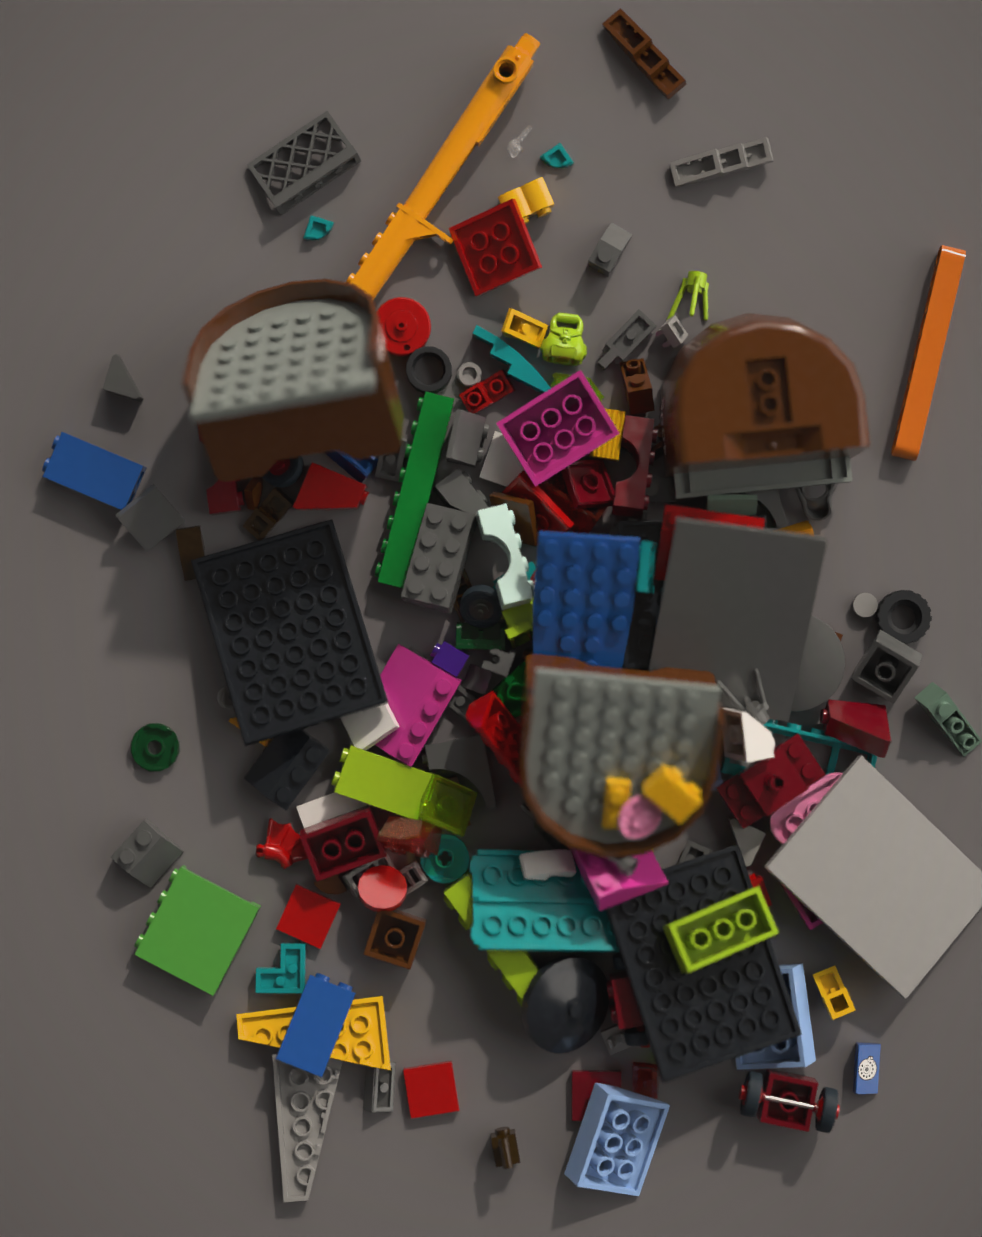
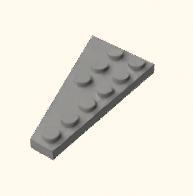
M273 1053L284 1202L308 1201L343 1061L329 1058L323 1076L320 1077L276 1059L278 1053Z

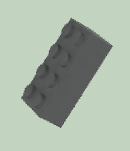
M427 503L401 594L405 603L452 614L477 525L475 514Z

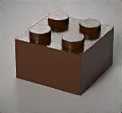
M396 909L389 912L387 910L377 912L364 955L411 970L427 919Z

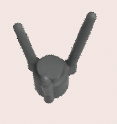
M754 669V676L760 703L758 701L751 702L745 696L744 701L747 705L745 708L721 681H716V684L721 686L722 692L739 711L748 713L761 725H764L769 720L767 713L769 705L765 699L758 669Z

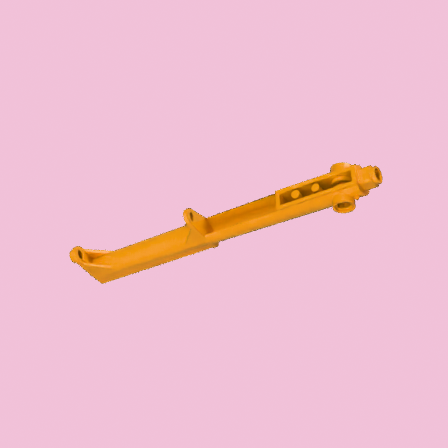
M524 33L515 47L507 45L404 205L398 202L396 205L398 212L390 214L385 223L388 227L383 234L379 232L372 242L374 248L370 254L365 253L358 263L361 266L356 275L351 273L346 283L355 284L371 295L374 300L414 241L437 236L446 243L452 244L454 241L452 238L425 219L475 146L479 147L532 69L534 65L532 57L540 46L538 40ZM508 71L512 75L510 77H503L500 73Z

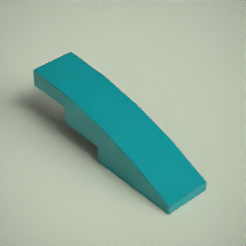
M476 325L472 337L493 347L490 357L510 366L507 372L508 377L542 394L551 389L539 372L520 353L499 337Z

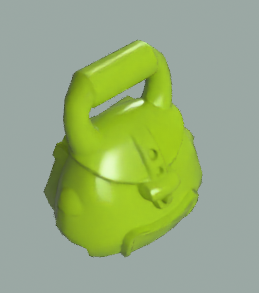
M558 312L552 317L550 333L547 338L543 339L540 346L542 358L545 361L569 366H578L583 362L587 355V347L583 343L582 333L584 325L579 315ZM557 322L577 324L576 329L558 327Z

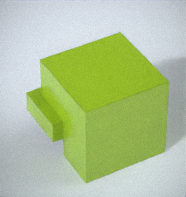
M533 598L531 603L502 611L503 619L508 628L505 632L512 649L533 640Z

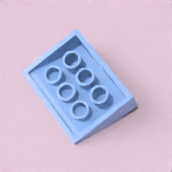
M803 963L779 965L802 1035L736 1057L737 1070L807 1067L816 1061Z
M595 1083L564 1174L577 1187L639 1196L670 1105L623 1088Z

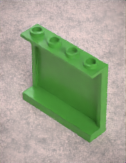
M183 865L179 870L175 868L169 878V882L172 884L168 892L163 890L157 901L160 904L157 913L152 912L146 922V925L149 926L146 934H140L134 947L138 948L135 955L213 996L217 992L261 905L253 901L249 902L186 869V866Z

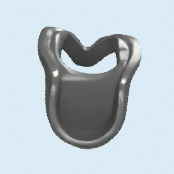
M834 484L826 485L825 493L818 498L807 497L804 487L795 488L801 501L803 512L809 519L821 521L830 516Z

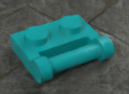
M642 541L639 547L638 561H640L636 576V586L639 592L654 593L655 586H652L655 552H658L659 546L657 543Z

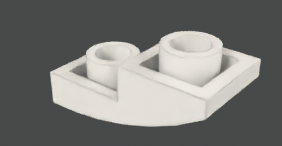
M571 850L537 851L522 854L519 857L524 879L546 880L550 876L572 877L576 873Z

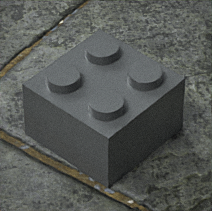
M880 630L855 667L851 679L894 704L918 669L923 654Z

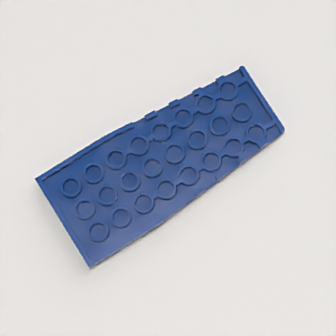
M539 531L533 593V654L570 657L591 666L622 669L633 613L640 547L639 537Z

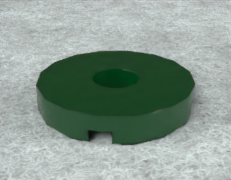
M150 723L141 727L134 734L131 741L132 757L141 768L148 771H162L169 768L177 760L180 753V741L177 734L169 726L161 723ZM157 740L161 743L162 750L159 754H152L150 752L149 744L151 741Z

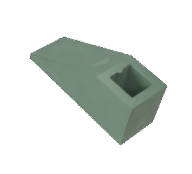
M934 682L930 683L914 697L928 717L963 757L982 742L947 692Z

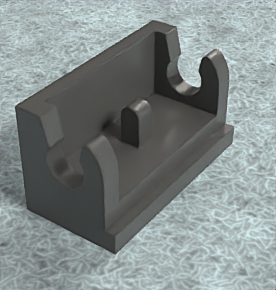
M497 649L490 650L491 654L499 656V658H492L497 664L483 661L481 668L507 677L515 653L510 652L508 654Z

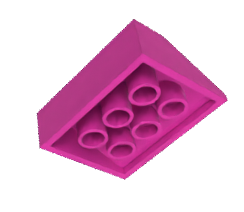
M581 370L496 423L535 486L620 434Z
M398 643L380 676L388 699V705L400 728L375 745L412 767L462 680Z
M568 847L599 911L668 885V881L652 851L643 855H631L639 861L633 874L627 877L619 872L615 863L605 857Z

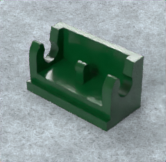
M457 622L456 648L505 650L506 623H496L491 627L478 628L467 622Z

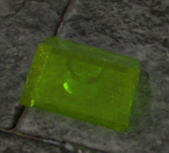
M432 774L421 798L418 819L457 836L464 837L478 792L439 775Z

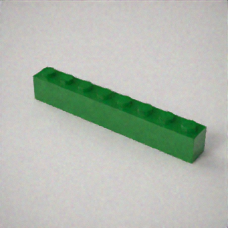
M425 392L424 397H419L416 411H420L418 421H413L410 434L414 435L412 445H407L404 457L408 459L407 467H402L399 476V482H402L401 491L395 492L393 505L397 506L395 515L389 516L387 529L391 530L389 539L383 540L381 553L385 555L383 562H378L375 571V577H379L378 583L402 589L404 587L425 509L430 501L454 405V398Z

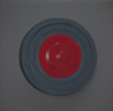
M299 456L277 460L262 477L272 486L279 488L288 487L294 484L301 476L304 465L303 458Z

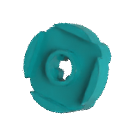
M439 834L430 838L424 845L420 856L421 866L426 875L433 881L451 883L466 872L469 865V851L465 843L457 836ZM444 851L448 852V856L452 857V861H448L447 865H442V861L438 860V855L441 856Z

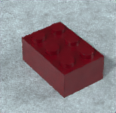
M370 805L300 830V838L316 881L387 856L386 847Z

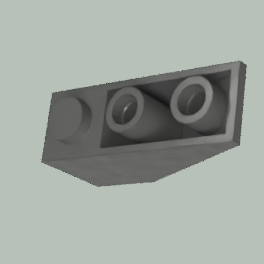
M458 468L433 488V491L447 508L475 514V517L478 510L489 508L486 504L488 500L480 490L476 491L471 485L473 481L465 471L461 472Z

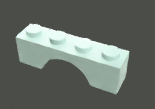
M507 504L478 510L476 519L482 540L491 541L499 545L508 558V571L497 581L495 586L502 610L531 603L534 584L532 580L528 581L526 571H529L526 557H521L519 548H522L519 533L515 534L513 529L515 524L513 511H508Z

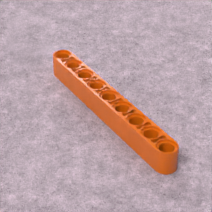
M941 245L939 248L894 436L891 456L912 461L917 460L966 255L965 250Z

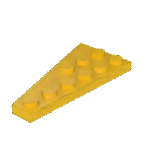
M383 996L353 1000L330 1059L391 1071ZM297 1007L236 1014L238 1039L280 1048Z

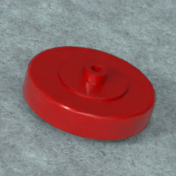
M397 297L386 301L378 308L377 314L388 354L397 357L410 356L416 349L427 344L431 334V321L426 309L419 302L411 298Z

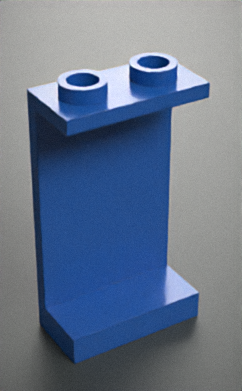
M61 432V435H57L53 441V454L51 458L46 459L42 471L44 472L43 477L122 510L133 501L147 468Z
M316 973L315 976H309L276 1059L322 1077L356 993L352 992V986L339 982L338 986L329 983V977Z

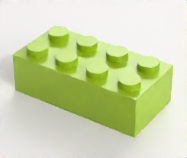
M759 886L747 889L662 926L682 973L691 972L779 933Z

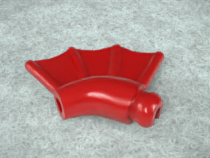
M270 818L268 821L265 845L258 844L256 846V856L277 861L283 870L293 863L308 859L300 834L294 831L291 823L280 824Z

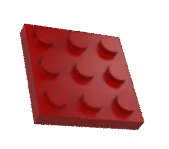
M510 199L448 228L475 296L485 294L542 268L516 199Z

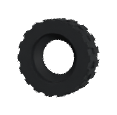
M899 590L887 594L879 602L875 612V623L877 622L878 631L882 630L904 644L918 641L931 626L932 616L930 615L931 609L927 605L928 602L920 594L910 590ZM899 605H907L915 613V621L907 629L897 628L891 620L893 610Z

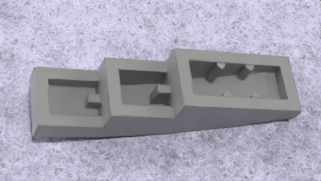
M764 137L745 144L738 143L719 150L712 149L670 162L675 186L678 187L774 162L769 139Z

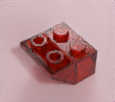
M389 816L377 835V841L384 844L385 849L392 850L391 852L395 854L406 855L407 851L415 853L414 856L429 858V855L438 856L443 826L436 822Z

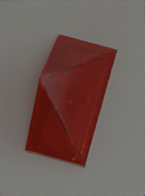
M633 1062V1092L658 1100L660 1076L656 1063Z

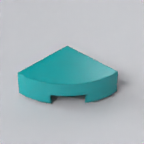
M561 143L540 156V159L545 164L553 168H567L574 164Z
M311 215L304 240L315 241L325 237L332 230L334 222Z

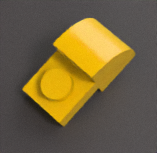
M835 965L812 975L822 997L823 1004L832 1020L856 1011Z

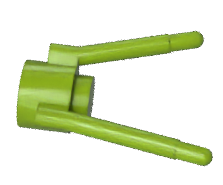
M699 271L688 272L687 278L682 280L681 288L667 319L674 316L686 288H688L687 292L692 294L689 315L691 317L694 316L697 297L702 294L704 321L708 320L709 283L706 282V273Z

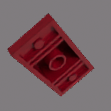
M798 733L773 749L774 757L754 761L715 787L742 829H745L763 816H769L808 790L809 785L825 775Z

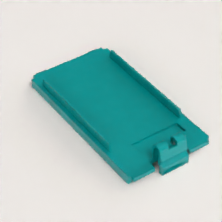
M478 850L477 855L472 856V860H470L473 901L471 940H473V945H478V950L619 952L605 909L598 910L575 861L576 873L572 877L550 876L546 880L524 879L519 857L522 854L537 851Z

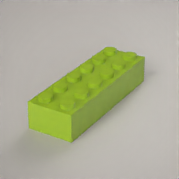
M468 871L445 888L443 898L451 910L456 909L460 914L458 920L466 931L473 927L472 875ZM486 950L489 954L487 955V960L495 971L501 970L503 982L510 991L515 989L517 1001L522 1007L526 989L534 975L540 970L539 966L528 951Z

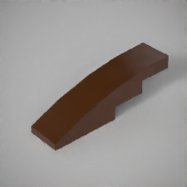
M621 8L602 23L603 27L620 48L668 100L687 85L686 80L670 65L669 59L653 44L652 39Z

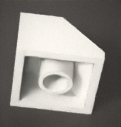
M722 707L725 721L723 731L725 757L744 762L774 757L773 749L775 748V742L769 730L746 712Z

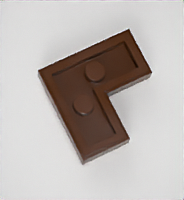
M496 491L492 492L489 495L491 507L507 504L508 511H513L515 517L514 532L515 534L519 533L521 543L536 547L538 545L539 531L533 501Z

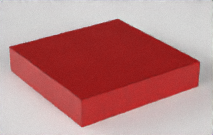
M296 884L276 929L321 949L341 903Z
M452 1061L403 1069L411 1119L460 1111Z

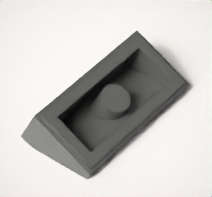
M390 1062L391 1071L366 1066L364 1110L371 1113L393 1112L396 1062Z

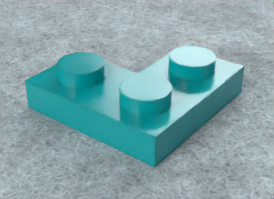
M281 943L280 967L256 968V993H303L306 986V943Z

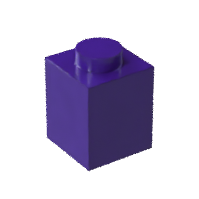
M445 641L442 645L437 643L430 654L434 658L432 663L458 677L469 658V655Z

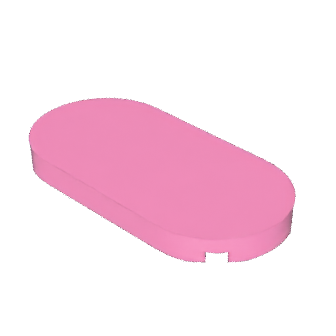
M829 773L809 785L808 790L771 814L770 829L778 842L781 844L785 843L843 773Z

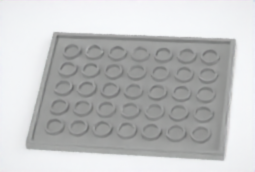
M860 755L857 756L764 866L905 999L982 907V871Z

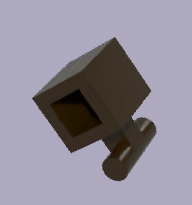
M509 1127L495 1129V1133H491V1142L496 1167L503 1166V1169L513 1168V1164L520 1163L515 1129L510 1130Z

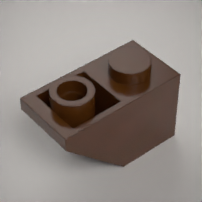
M644 358L620 362L630 415L655 411L652 386Z

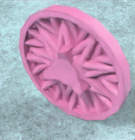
M645 795L634 797L622 807L618 815L620 831L626 837L632 839L643 838L651 834L661 820L662 808Z

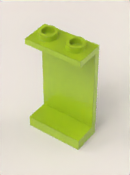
M352 744L349 745L348 749L343 748L339 762L343 763L340 772L335 771L331 785L335 786L333 789L335 793L418 821L434 777L432 772L410 767L357 748Z

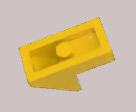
M509 308L501 332L507 338L518 339L533 347L540 348L548 325L513 308Z

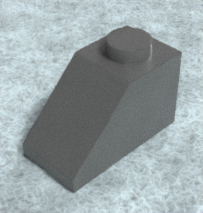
M611 222L591 254L587 265L608 277L632 234Z

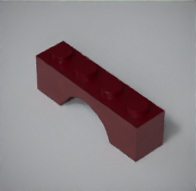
M625 415L621 448L632 455L636 462L637 470L630 478L616 483L611 513L613 515L641 518L643 510H648L649 496H646L645 492L646 488H650L652 473H648L649 465L653 466L655 451L651 450V444L656 443L658 429L654 428L655 419Z
M198 429L199 441L203 443V440ZM218 479L213 486L206 489L210 515L241 512V506L244 505L243 491H238L237 481H241V479L228 482Z

